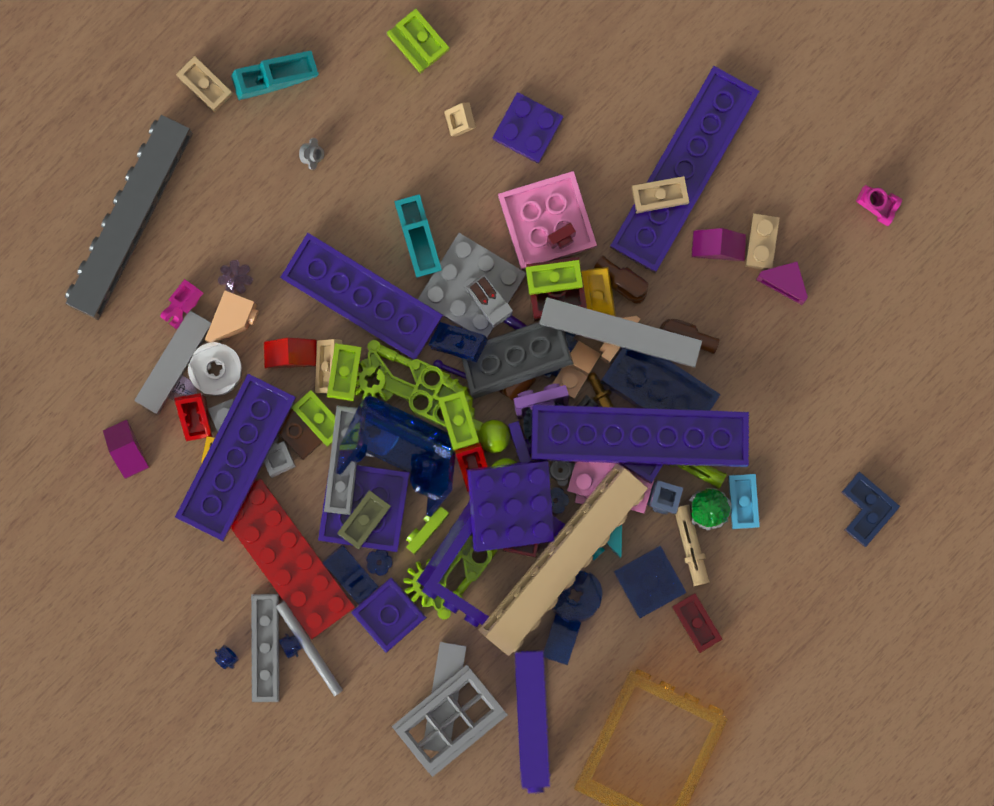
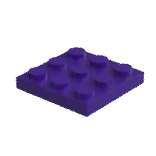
M547 460L467 470L474 551L480 552L554 541L549 462Z
M357 465L351 514L369 490L391 506L362 547L398 552L410 473ZM324 498L318 541L353 546L337 534L350 515L324 512Z

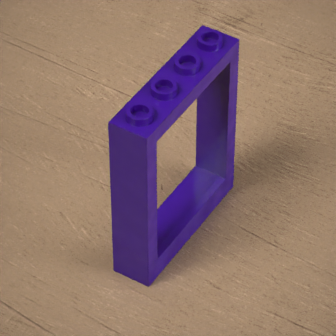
M469 501L417 582L424 586L421 590L423 593L434 600L437 596L445 600L443 603L444 607L455 614L458 610L466 614L464 620L477 628L479 624L483 625L489 616L439 584L472 533ZM552 516L554 537H556L566 524Z
M542 650L516 651L515 672L522 788H527L528 793H543L544 787H550L544 655Z

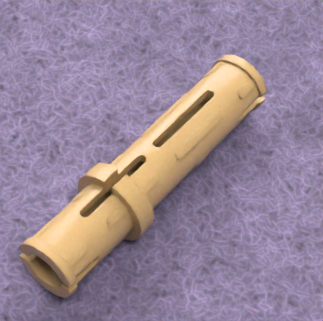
M690 505L680 506L675 516L686 554L684 561L685 564L689 565L693 587L710 583L703 560L706 559L705 553L702 554L696 529L692 523Z

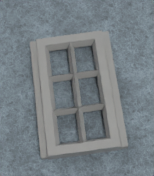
M466 665L397 721L392 728L433 777L508 714L470 667ZM469 682L478 694L463 707H460L452 696ZM482 698L491 710L473 723L465 711ZM448 700L457 712L439 726L430 714ZM461 716L469 728L455 740L451 741L443 729ZM426 718L435 730L417 743L409 731ZM439 734L447 746L430 759L421 747Z

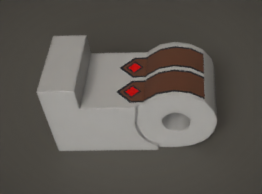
M484 274L466 286L468 292L493 328L513 315L511 307L505 302L499 292L495 290Z

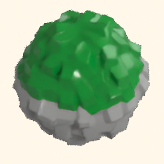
M706 488L703 491H696L689 501L692 502L691 514L693 525L698 524L700 528L711 530L722 527L728 521L732 504L725 496V493L718 491L716 488Z

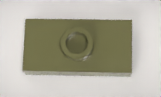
M369 490L337 534L359 550L391 506Z

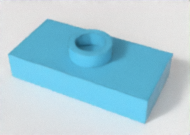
M756 474L728 476L729 496L732 504V529L759 528Z

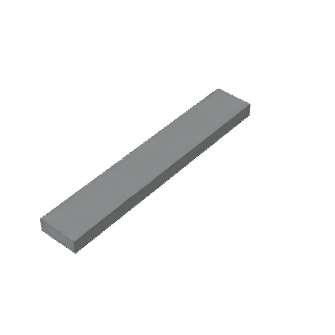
M546 298L539 323L540 325L694 368L702 341L551 298Z

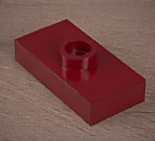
M695 593L672 606L699 653L723 640Z

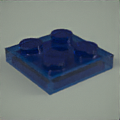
M661 546L613 571L639 619L687 593Z

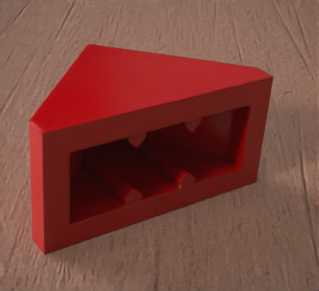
M287 337L264 342L265 369L315 367L317 340Z
M198 393L175 397V404L185 440L191 441L206 438L207 436L212 437L206 396Z
M481 443L455 450L467 492H469L467 470L488 467Z

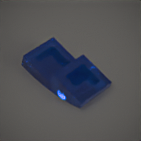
M343 544L322 561L358 604L379 587Z
M558 606L543 651L544 658L568 665L584 614Z

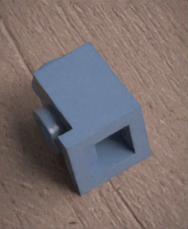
M657 480L653 483L647 505L653 507L652 510L657 513L668 514L670 512L677 514L683 488Z

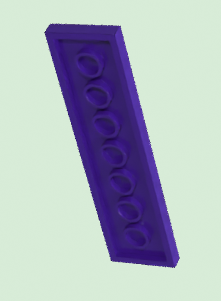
M713 66L646 182L650 183L684 176L689 204L636 213L634 203L611 243V249L654 273L657 272L759 94V90Z
M533 405L531 460L748 467L749 412Z

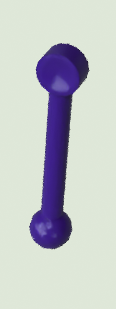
M441 360L433 362V366L467 379L464 372L444 365Z

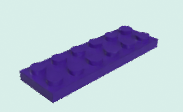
M308 232L280 277L413 360L419 357L443 317L442 314Z
M247 374L175 518L224 542L296 400L295 396Z

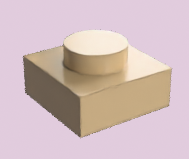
M460 103L444 111L451 136H459L476 128L470 103Z

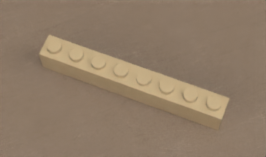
M616 464L558 533L554 541L548 545L485 621L479 631L508 656L512 652H516L522 646L526 635L538 627L541 617L545 612L551 610L557 604L558 597L564 589L572 586L578 572L591 563L593 554L597 549L603 547L609 541L612 531L625 522L627 513L631 508L643 500L644 493L648 488L628 470Z

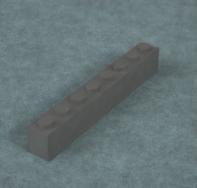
M163 115L160 116L159 120H154L149 129L151 136L147 144L143 143L137 153L139 159L135 167L131 166L125 177L127 183L123 191L119 190L113 201L115 206L111 214L107 213L102 221L101 227L103 230L99 238L95 237L90 245L89 251H91L89 258L80 264L77 271L79 277L75 285L71 284L65 295L68 306L96 320H99L193 135L190 128Z

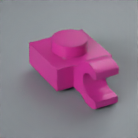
M184 279L168 299L172 303L163 310L160 317L168 322L174 316L169 324L177 329L183 321V312L188 314L197 305L203 292Z

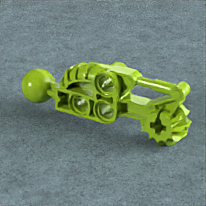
M371 340L368 343V358L359 362L362 372H358L357 378L359 380L356 381V387L359 388L355 390L354 394L356 397L363 394L362 402L366 403L369 397L372 396V403L377 404V396L379 395L382 400L387 402L394 394L407 400L412 412L418 417L447 429L445 421L440 420L438 417V413L441 410L438 398L464 391L482 449L490 453H498L507 448L511 439L508 426L496 419L488 420L485 423L474 419V399L468 392L469 388L467 386L463 387L459 383V379L455 378L453 380L450 378V374L419 359L411 360L398 354V352L381 345L376 340ZM379 356L409 367L416 385L393 376ZM430 373H436L440 377L438 384L435 386H430L425 382L426 376ZM377 375L379 385L374 384L370 388L367 379H373ZM419 397H425L429 401L427 408L424 410H418L414 407V402Z
M502 458L494 462L492 466L516 464L517 462L511 458ZM472 533L439 582V584L446 588L448 575L459 560L463 558L466 577L456 591H453L460 598L463 597V593L471 582L479 578L498 551L497 549L487 550V559L483 563L475 562L472 558L474 551ZM419 561L416 562L419 572L416 573L412 568H408L407 572L413 575L414 579L404 578L403 581L404 583H413L412 587L405 589L406 594L415 590L417 593L411 599L413 602L421 595L423 596L421 601L423 607L434 606V609L438 611L440 619H448L452 611L443 606L444 599L437 596L434 600L421 591V584L417 580L424 569H422Z

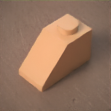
M224 291L205 340L208 343H218L246 331L249 324L254 325L259 310H256V303Z

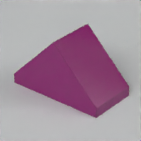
M724 228L693 231L691 257L744 261L746 234Z
M797 261L761 271L756 278L760 283L800 305H803L808 298Z
M128 420L103 430L109 453L125 479L150 468Z

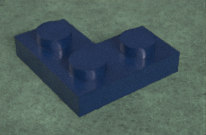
M860 471L841 491L843 495L861 509L844 530L862 546L867 547L900 508V505Z

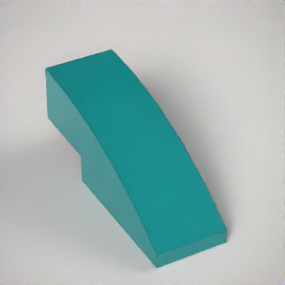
M310 50L263 60L257 65L235 69L231 78L237 98L242 100L302 83L318 77L319 74L312 51Z
M420 194L394 201L416 278L442 271Z

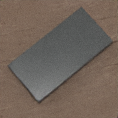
M539 321L460 350L472 398L476 399L574 364L565 331L540 325Z

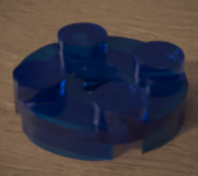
M580 570L575 576L576 579L572 586L564 589L558 597L557 604L552 608L554 613L564 622L578 623L592 618L599 610L603 591L599 580L590 572L587 573ZM572 589H575L576 592H582L583 595L580 596V601L575 602L574 599L571 600L568 597L571 595Z

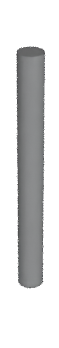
M283 601L276 606L277 610L332 694L336 696L341 693L343 689L286 602Z

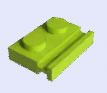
M416 8L398 22L394 28L387 31L389 38L420 74L450 50L448 45Z

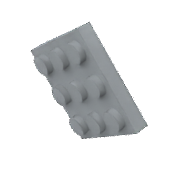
M458 233L440 262L442 271L435 272L418 300L468 332L486 341L494 328L478 307L466 286L484 274L495 290L509 304L524 280L526 272Z

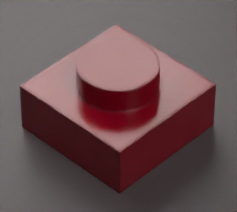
M569 223L548 235L547 241L552 249L557 246L562 249L574 241L572 238L575 237L576 231L573 225Z

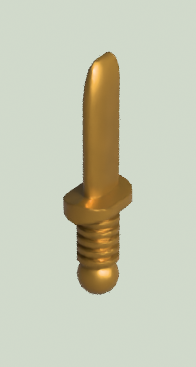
M593 372L590 373L588 380L591 382L594 392H596L593 400L595 402L599 400L602 407H614L608 396L612 394L611 390L605 391L600 379H598V375Z

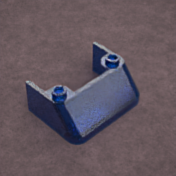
M365 397L358 406L340 444L336 473L341 475L352 461H362L366 453L410 473V483L417 493L428 497L426 515L431 517L453 490L455 451L453 450L448 432L375 397Z

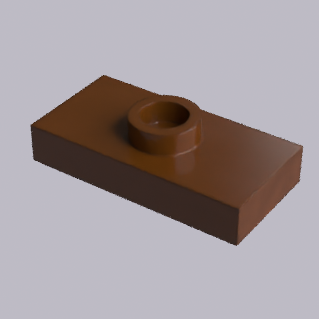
M291 408L279 434L304 460L323 442Z

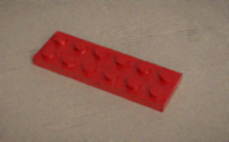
M259 479L255 482L231 529L313 640L356 607L264 481Z

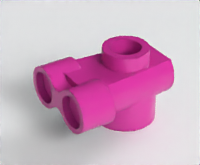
M865 185L861 189L856 202L877 216V221L889 226L902 203V198L893 193L887 195L881 188H871ZM870 196L873 198V204L870 201Z

